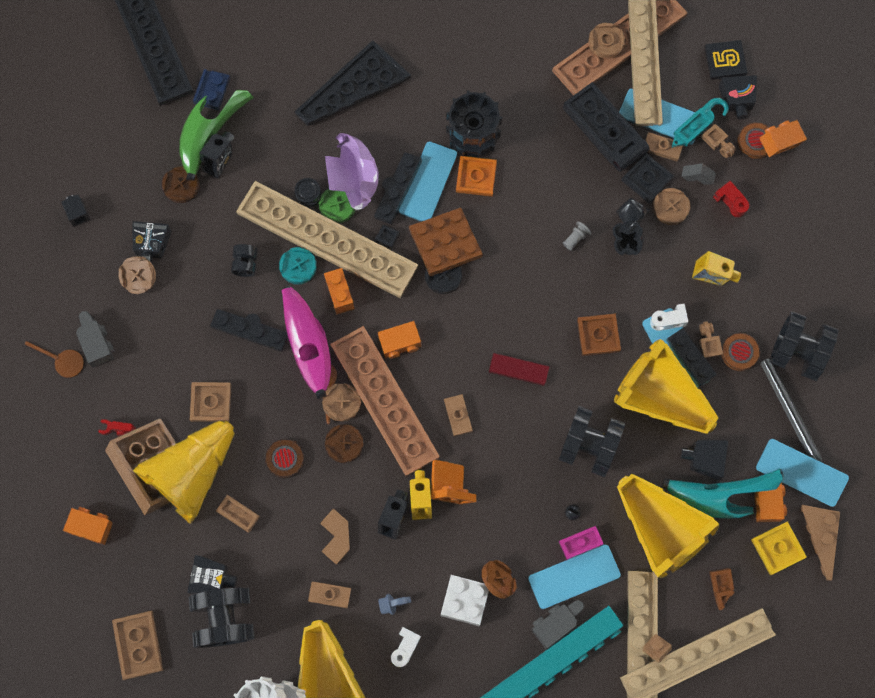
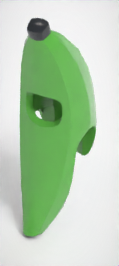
M236 90L215 119H206L201 115L207 96H204L192 109L183 126L179 147L182 164L187 173V180L195 181L201 164L199 153L213 134H217L225 122L239 108L254 98L247 90Z

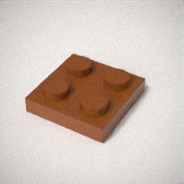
M616 313L577 318L582 356L621 351Z

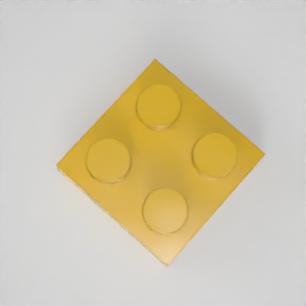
M788 521L751 539L770 575L807 558Z

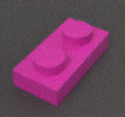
M596 526L559 541L566 560L604 544Z

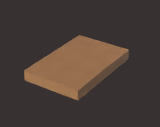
M153 611L112 620L122 680L164 671Z

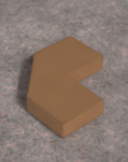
M332 509L320 523L334 536L322 550V553L337 565L350 551L349 523L336 510Z

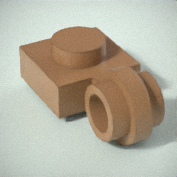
M716 124L701 137L713 150L720 146V153L725 158L732 157L736 151L732 143L725 142L728 139V135Z
M706 321L700 324V333L706 337L699 340L704 358L723 355L719 336L711 337V334L714 333L712 323Z

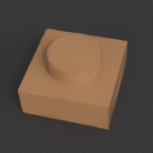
M657 634L643 646V652L658 663L672 650V645Z

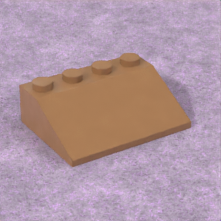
M161 418L111 440L105 450L144 515L170 502L153 485L146 484L133 472L138 464L176 444Z

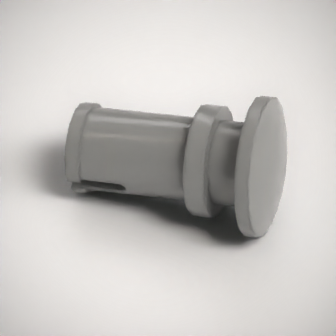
M579 221L576 222L578 227H574L572 234L563 242L564 246L570 251L573 250L581 239L586 238V234L591 235L588 227Z

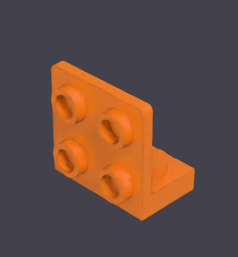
M440 460L432 461L431 499L459 505L476 502V494L468 493L469 490L463 489V465Z

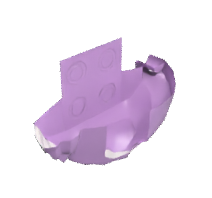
M340 133L336 137L340 143L337 145V148H341L340 158L325 156L329 190L344 191L353 209H364L371 202L370 198L376 191L379 171L374 158L359 139L349 134Z

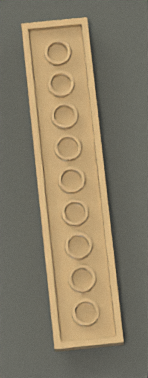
M257 181L253 183L236 211L238 215L309 250L311 253L400 299L419 267L413 261Z

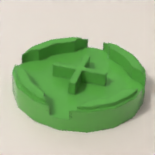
M327 189L319 200L321 214L336 223H343L349 220L356 210L351 207L344 191Z

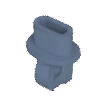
M386 594V597L378 599L381 614L390 613L394 615L396 606L411 603L410 597L394 599L390 594Z

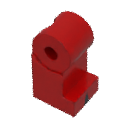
M731 181L716 191L713 196L717 202L723 200L730 208V212L734 217L744 216L749 209L748 200Z

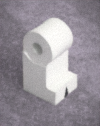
M685 304L677 305L674 311H656L650 320L651 327L656 331L687 326L688 318Z
M402 627L399 635L404 638L399 648L391 655V661L397 667L407 665L421 636Z

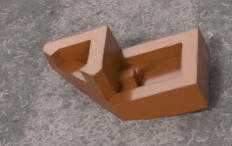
M730 568L709 571L719 610H723L725 603L734 594Z

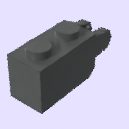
M82 311L78 316L82 326L77 329L76 334L88 363L94 368L113 360L112 353L115 350L112 343L106 340L105 336L108 333L104 325H100L96 320L94 321L89 312Z
M576 600L568 607L565 604L561 607L557 604L548 611L550 615L544 619L541 616L532 623L535 627L531 630L545 649L549 648L576 626L577 620L575 616L582 611L584 607L583 602Z

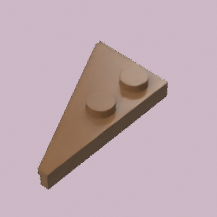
M801 505L800 510L804 514L807 530L811 534L815 553L818 554L822 573L827 581H832L840 512Z

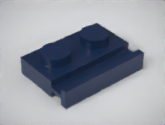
M204 69L193 103L197 104L204 96H207L204 107L219 110L230 81V76Z

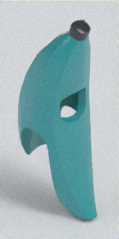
M779 468L759 477L717 484H702L665 478L662 488L668 489L672 496L685 501L686 504L711 517L740 518L753 514V507L732 504L728 500L731 495L776 490L784 479L783 471Z

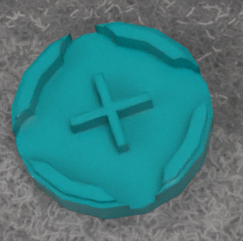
M294 247L282 255L279 261V269L283 278L289 283L304 284L314 277L317 271V262L309 250L302 247Z

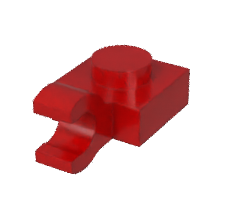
M102 419L100 422L107 424V429L99 430L98 432L102 435H108L114 431L117 433L116 435L122 436L135 430L136 427L130 423L110 422Z

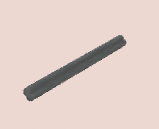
M770 358L763 360L761 366L806 454L821 462L822 457L774 364L769 363Z

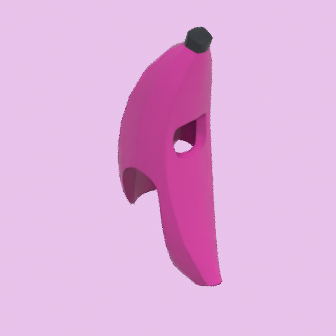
M285 287L282 289L284 318L293 355L304 380L310 389L316 393L317 399L327 396L326 389L329 385L331 374V360L326 334L302 296L292 287Z

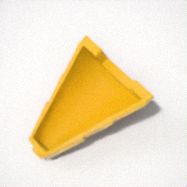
M661 339L657 340L649 347L651 351L644 352L629 370L618 388L620 394L619 396L615 395L614 402L622 408L671 422L678 427L705 434L711 433L717 426L718 416L701 389L696 387L686 369L682 367L668 344Z
M217 421L188 435L187 439L166 448L165 451L138 464L133 472L146 484L153 485L177 508L175 511L191 524L200 511L219 466L223 464L235 434L233 431L234 427L227 421Z
M631 474L629 477L625 476L619 481L617 488L628 518L632 520L651 569L658 578L666 577L668 575L667 571L671 570L673 573L691 560L709 542L708 536L710 534L712 536L715 535L719 528V523L713 517L686 504L685 501L664 492L662 488L634 474Z
M323 620L313 621L310 626L305 627L299 661L301 666L298 688L306 690V698H365L352 669L344 657V651L329 625L323 622Z

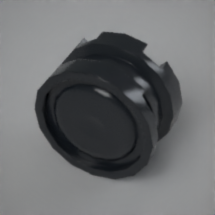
M303 178L296 183L295 195L298 203L305 207H313L319 203L321 190L316 180Z

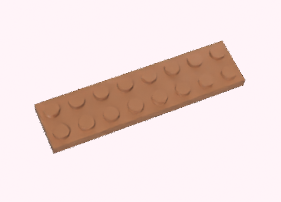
M656 0L658 37L687 16V12L676 0ZM629 13L614 23L617 28L623 31L625 36L624 48L620 54L613 58H600L590 50L589 44L586 43L553 67V73L573 96L591 82L596 83L631 57Z
M362 326L331 343V348L405 476L407 477L414 471L432 463L433 460L439 459L438 452L365 327Z

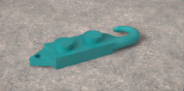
M713 98L674 131L675 136L672 148L683 145L687 147L713 123L714 114L711 109L715 105L720 104L724 107L723 116H725L729 111L728 103L722 98Z

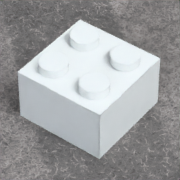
M451 575L441 616L480 626L489 591L486 585Z

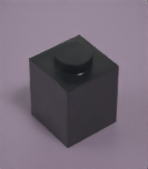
M79 194L70 195L61 201L68 220L73 227L91 220Z

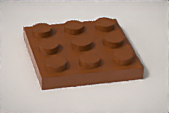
M461 208L409 226V231L430 276L483 257L482 251Z

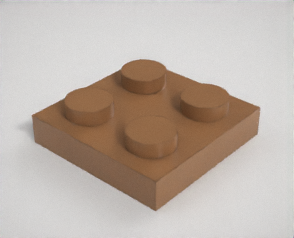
M192 382L190 421L230 422L231 383Z

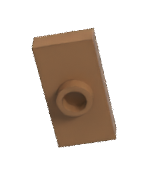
M648 132L645 140L650 147L648 153L678 162L683 146L672 148V139Z
M463 394L444 399L453 436L456 437L473 432Z
M226 495L216 510L217 513L250 533L260 518L259 515Z
M312 582L308 602L348 609L351 588Z

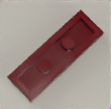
M493 353L489 373L545 386L549 366Z

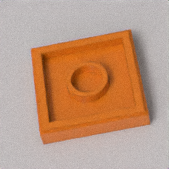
M460 156L456 193L493 197L497 160Z

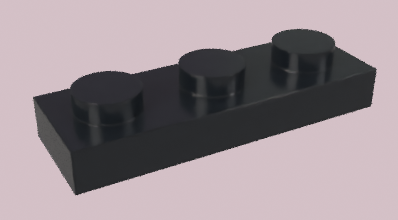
M683 328L666 339L699 386L717 375Z

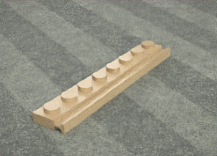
M628 0L635 126H661L663 120L656 0Z
M628 571L627 674L654 661L653 658L643 652V646L655 634L658 635V577L655 572ZM658 694L650 698H658Z
M763 608L667 654L660 663L654 660L621 676L620 679L630 698H650L776 634L773 632Z

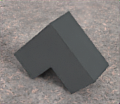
M701 163L684 166L681 177L687 181L698 180L702 184L707 185L714 184L716 173Z

